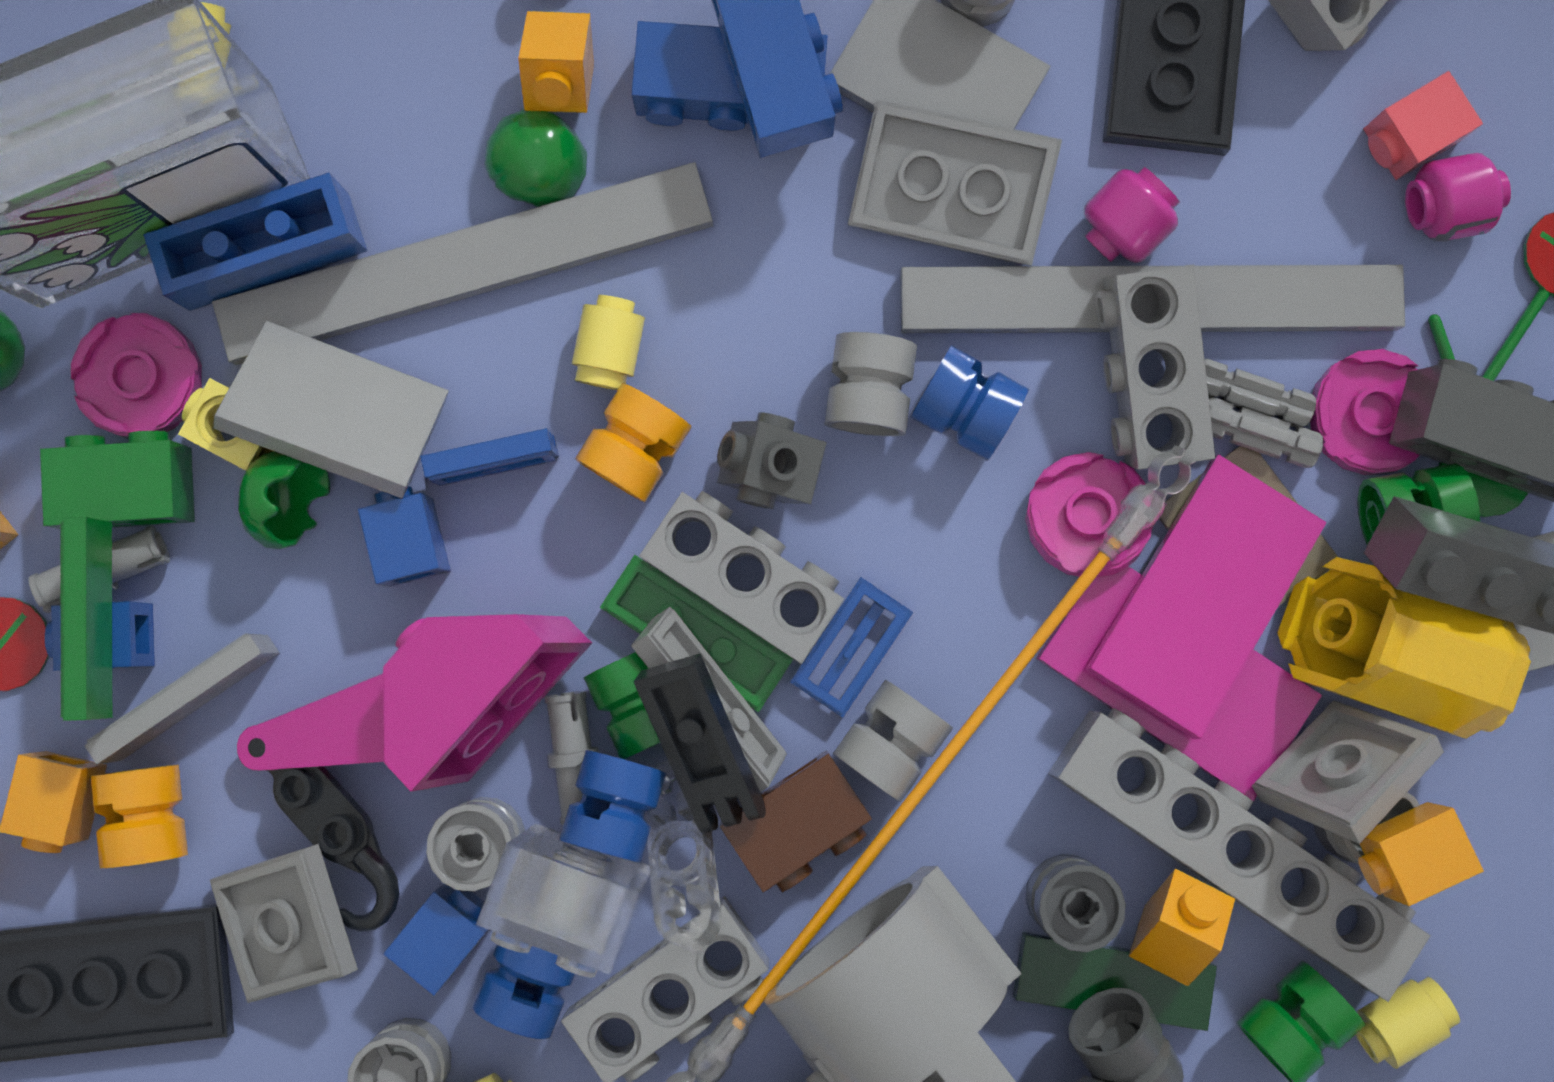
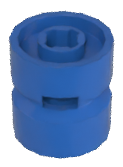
M951 345L910 418L939 434L952 429L956 432L958 445L988 461L1016 417L1028 394L1029 388L1000 372L989 377L983 375L981 361Z
M586 750L575 785L583 794L582 799L569 805L559 840L641 863L651 829L644 820L645 812L657 808L667 773L625 759Z
M509 918L504 925L493 956L500 965L498 969L488 970L485 973L472 1009L485 1021L511 1033L534 1039H550L565 1002L558 991L560 988L572 984L585 948L581 943L557 930L531 921ZM520 978L532 984H536L535 988L531 987L524 983L518 982L517 979Z

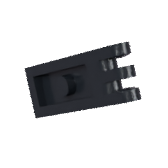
M701 653L640 671L633 681L699 831L707 833L717 830L718 817L715 808L725 827L740 824L742 813L737 799H739L748 820L753 821L764 818L766 808L763 797Z

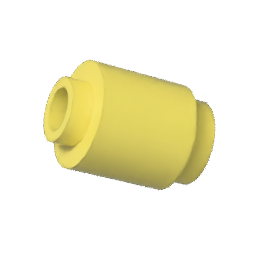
M598 295L596 305H583L571 363L577 366L576 382L618 390L622 383L626 384L627 377H634L645 317L633 313L635 302L614 296Z
M1426 977L1417 983L1409 979L1398 986L1389 1002L1379 997L1357 1010V1013L1366 1025L1356 1034V1037L1365 1052L1375 1063L1378 1064L1385 1060L1390 1066L1398 1069L1450 1038V1029L1460 1023V1017L1448 995L1435 980Z

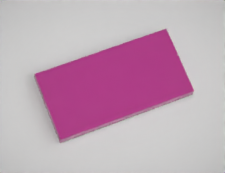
M1216 455L1215 459L1210 460L1085 670L1194 740L1201 739L1327 522L1221 455Z
M1128 566L1117 574L1095 578L1054 630L1036 659L1110 709H1117L1132 718L1146 729V733L1162 744L1170 745L1195 761L1199 765L1198 768L1216 780L1235 788L1254 802L1257 795L1252 785L1290 746L1322 695L1302 681L1294 679L1290 673L1253 649L1203 737L1194 740L1085 670L1142 575Z

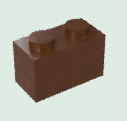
M826 750L761 793L766 808L764 818L750 821L741 807L742 821L740 824L725 827L721 821L719 827L761 891L764 893L776 884L779 890L784 892L813 872L808 862L830 848L833 854L838 856L865 838L867 834L862 826L872 820V818Z

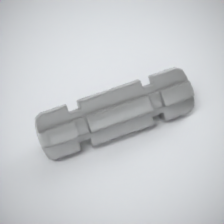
M1204 359L1209 398L1221 396V400L1234 404L1236 408L1244 407L1268 416L1277 415L1279 420L1291 423L1290 426L1295 428L1307 426L1310 422L1317 401L1313 394L1296 388L1287 392L1284 391V384L1237 368L1235 372H1228L1227 365L1210 359Z
M1215 397L1209 398L1213 437L1222 439L1224 434L1231 436L1230 443L1277 459L1281 457V454L1287 455L1286 462L1303 468H1312L1317 462L1323 448V436L1320 433L1300 426L1293 431L1289 429L1291 423L1241 407L1239 412L1232 410L1234 404Z

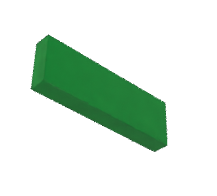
M62 517V521H60L61 717H63V721L113 718L112 522L90 517Z
M634 555L599 608L641 634L656 615L671 607L750 707L759 712L793 661V658Z

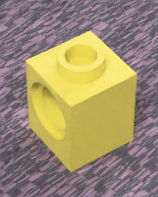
M209 378L205 387L197 389L186 402L182 412L184 424L178 435L246 471L254 460L265 453L275 451L238 437L225 441L221 431L214 429V416L229 387Z

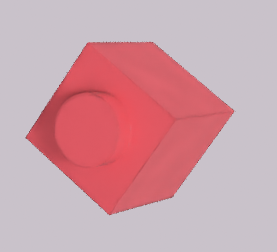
M1447 71L1384 109L1363 130L1368 136V146L1373 158L1379 165L1388 168L1395 180H1398L1459 143L1483 125V122L1450 71Z

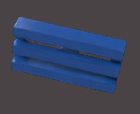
M545 428L421 455L420 458L424 477L439 486L554 462L557 461L556 458H559L555 436Z
M860 577L790 683L843 718L913 614V611ZM865 595L874 601L825 676L816 685L808 679ZM884 609L895 615L838 700L829 694L830 690Z

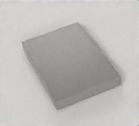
M873 0L830 74H834L840 94L871 112L874 111L875 102L878 99L1015 129L1051 66L936 0Z
M876 99L848 225L1032 266L1062 139Z
M266 321L214 416V429L403 499L421 459L420 456L425 450L445 405L449 390Z

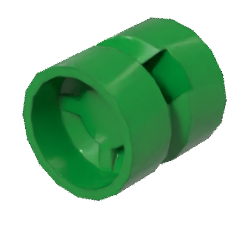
M1457 463L1415 471L1412 478L1404 473L1363 480L1359 487L1357 498L1358 517L1366 545L1371 540L1393 496L1480 522V508L1473 482L1464 467Z
M636 652L583 677L597 709L608 711L612 716L606 729L621 759L630 757L660 743L633 682L640 671L649 669Z
M1301 961L1276 984L1278 998L1275 1001L1264 998L1260 999L1236 1022L1248 1039L1290 1082H1306L1325 1064L1322 1051L1326 1047L1339 1051L1366 1025L1355 1009L1322 975L1308 963Z

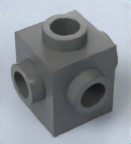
M759 412L756 421L732 422L731 429L724 435L718 448L717 463L721 468L717 483L739 489L737 501L761 508L774 509L775 501L811 504L827 442L793 432L795 421L770 413Z

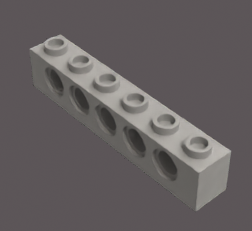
M1112 708L1108 716L1096 711H1089L1048 772L1049 775L1221 892L1235 898V901L1343 975L1367 991L1389 1002L1431 936L1411 922L1416 914L1415 910L1407 905L1386 898L1383 894L1377 895L1375 898L1358 887L1356 884L1362 875L1355 869L1328 853L1320 861L1302 849L1307 841L1303 834L1275 817L1272 818L1268 825L1248 812L1253 804L1251 799L1222 781H1219L1216 787L1212 788L1194 775L1199 767L1195 761L1170 745L1166 744L1163 750L1159 752L1141 740L1140 737L1146 729L1124 713ZM1137 757L1144 766V780L1137 789L1125 792L1117 780L1119 766L1126 759ZM1190 793L1197 802V816L1190 825L1178 828L1172 819L1173 804L1180 796ZM1239 831H1245L1251 841L1250 852L1243 861L1231 864L1226 853L1227 843L1232 835ZM1294 868H1299L1304 877L1303 889L1295 898L1285 900L1281 891L1282 880L1287 872ZM1353 905L1357 911L1356 926L1347 935L1339 936L1336 929L1337 917L1345 907Z

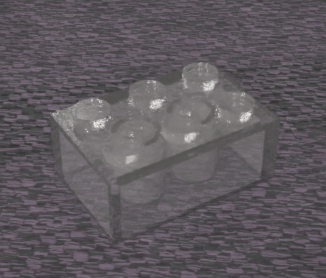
M535 823L506 843L476 925L491 930L490 940L509 950L529 953L531 947L534 946L558 955L555 963L571 973L590 978L595 977L597 970L610 974L628 940L654 867L642 862L638 863L560 841L561 832Z

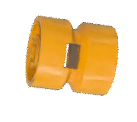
M622 383L604 411L608 422L606 428L592 430L576 455L575 460L617 488L645 503L664 474L659 464L660 460L675 456L692 426L660 402L638 389Z
M179 764L91 776L94 812L104 816L106 822L96 831L100 868L146 864L188 855L185 820L173 813V807L182 801Z

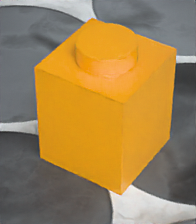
M527 11L518 56L524 111L587 113L594 71L590 13Z
M48 751L18 754L0 825V832L23 837L21 847L44 853H61L63 846L89 840L95 816L91 776L105 774L107 765L96 764L93 761Z
M1426 802L1377 825L1360 843L1364 855L1358 858V862L1370 887L1378 895L1383 894L1384 897L1407 906L1416 904L1484 872L1453 807Z
M1174 869L1144 905L1129 957L1189 986L1221 952L1235 898Z

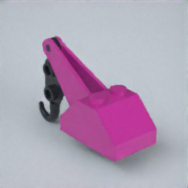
M505 614L426 617L419 619L400 634L395 644L398 650L383 666L382 674L258 725L250 726L241 733L237 742V754L241 763L251 770H266L271 773L274 779L273 794L280 809L313 845L319 844L321 853L327 860L364 875L374 887L376 903L369 913L355 915L345 908L339 909L343 923L347 928L365 932L376 930L387 923L397 908L400 895L399 884L393 868L382 855L370 817L324 766L384 762L410 792L468 782L592 644L567 617Z

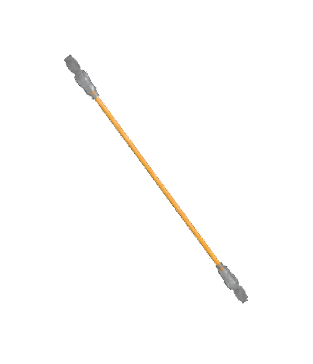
M1174 445L1171 453H1161L1152 460L1148 469L1149 482L1132 488L1121 501L1118 515L1105 530L1103 542L1097 548L1099 553L745 1004L741 1003L734 1012L725 1015L711 1034L701 1038L696 1043L687 1059L689 1066L687 1071L673 1074L666 1082H693L695 1078L697 1082H716L725 1074L732 1064L734 1052L748 1036L750 1024L756 1017L755 1012L764 1002L767 994L786 974L1109 560L1113 561L1119 553L1129 549L1142 531L1154 526L1164 513L1167 505L1165 498L1168 494H1177L1186 488L1191 478L1190 465L1195 463L1196 460L1186 456L1182 458L1185 448ZM1182 458L1179 460L1180 470L1176 481L1168 488L1159 489V475L1164 464L1170 459Z

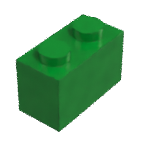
M168 432L128 433V443L106 444L104 436L75 435L64 438L65 447L40 449L43 526L60 529L62 517H90L112 522V528L195 522L192 448L169 440Z

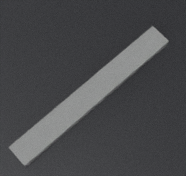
M693 162L212 301L228 361L237 365L245 361L266 321L320 341L713 227V220L696 163Z
M1403 265L1194 266L1201 332L1398 331L1405 327ZM1178 266L902 267L900 271L901 333L1109 332V329H1101L1096 309L1097 292L1105 290L1103 277ZM1141 286L1137 289L1132 297L1131 308L1136 318L1142 322H1148L1155 316L1158 310V298L1154 291L1146 286Z

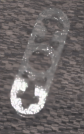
M668 760L653 767L667 774L657 808L645 812L644 815L645 821L651 827L647 840L654 922L657 931L665 940L682 950L697 951L713 942L720 931L722 923L712 831L707 833L699 831L682 791L677 793L676 798L678 813L691 822L677 821L674 806L663 798L664 794L672 792L673 781L676 780ZM680 838H693L696 843V855L692 863L682 870H670L666 859L670 846ZM672 885L686 887L689 904L701 911L700 917H695L691 920L689 932L675 924L676 918H681L686 914L685 895L674 887L671 888Z

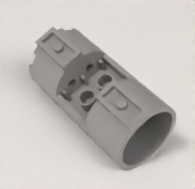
M922 866L909 878L884 891L850 915L798 959L765 998L767 1007L803 1052V1058L813 1069L814 1072L805 1079L807 1082H1016L978 1032L1001 1005L1007 993V986L1022 973L938 866ZM1084 1075V1076H1083L1080 1080H1078L1077 1082H1103V1081H1100V1080H1097V1079H1094V1078H1091V1077H1088V1076H1085V1075Z

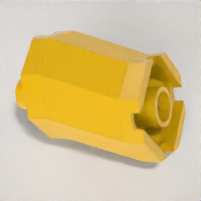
M1335 557L1322 566L1329 569V571L1319 578L1314 579L1307 576L1294 585L1277 632L1282 648L1291 651L1295 665L1288 663L1294 679L1464 739L1479 731H1494L1505 723L1509 714L1513 713L1531 661L1529 659L1530 646L1523 634L1517 632L1512 622L1397 590L1376 566Z

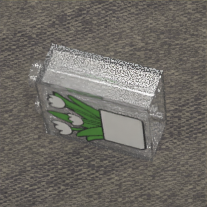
M153 0L0 63V290L40 309L152 263L143 234L310 179L270 81L199 0Z

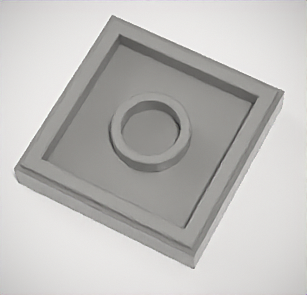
M1333 700L1259 777L1252 787L1261 802L1360 844L1444 751L1436 735Z
M319 844L209 880L247 1003L344 977L358 970Z

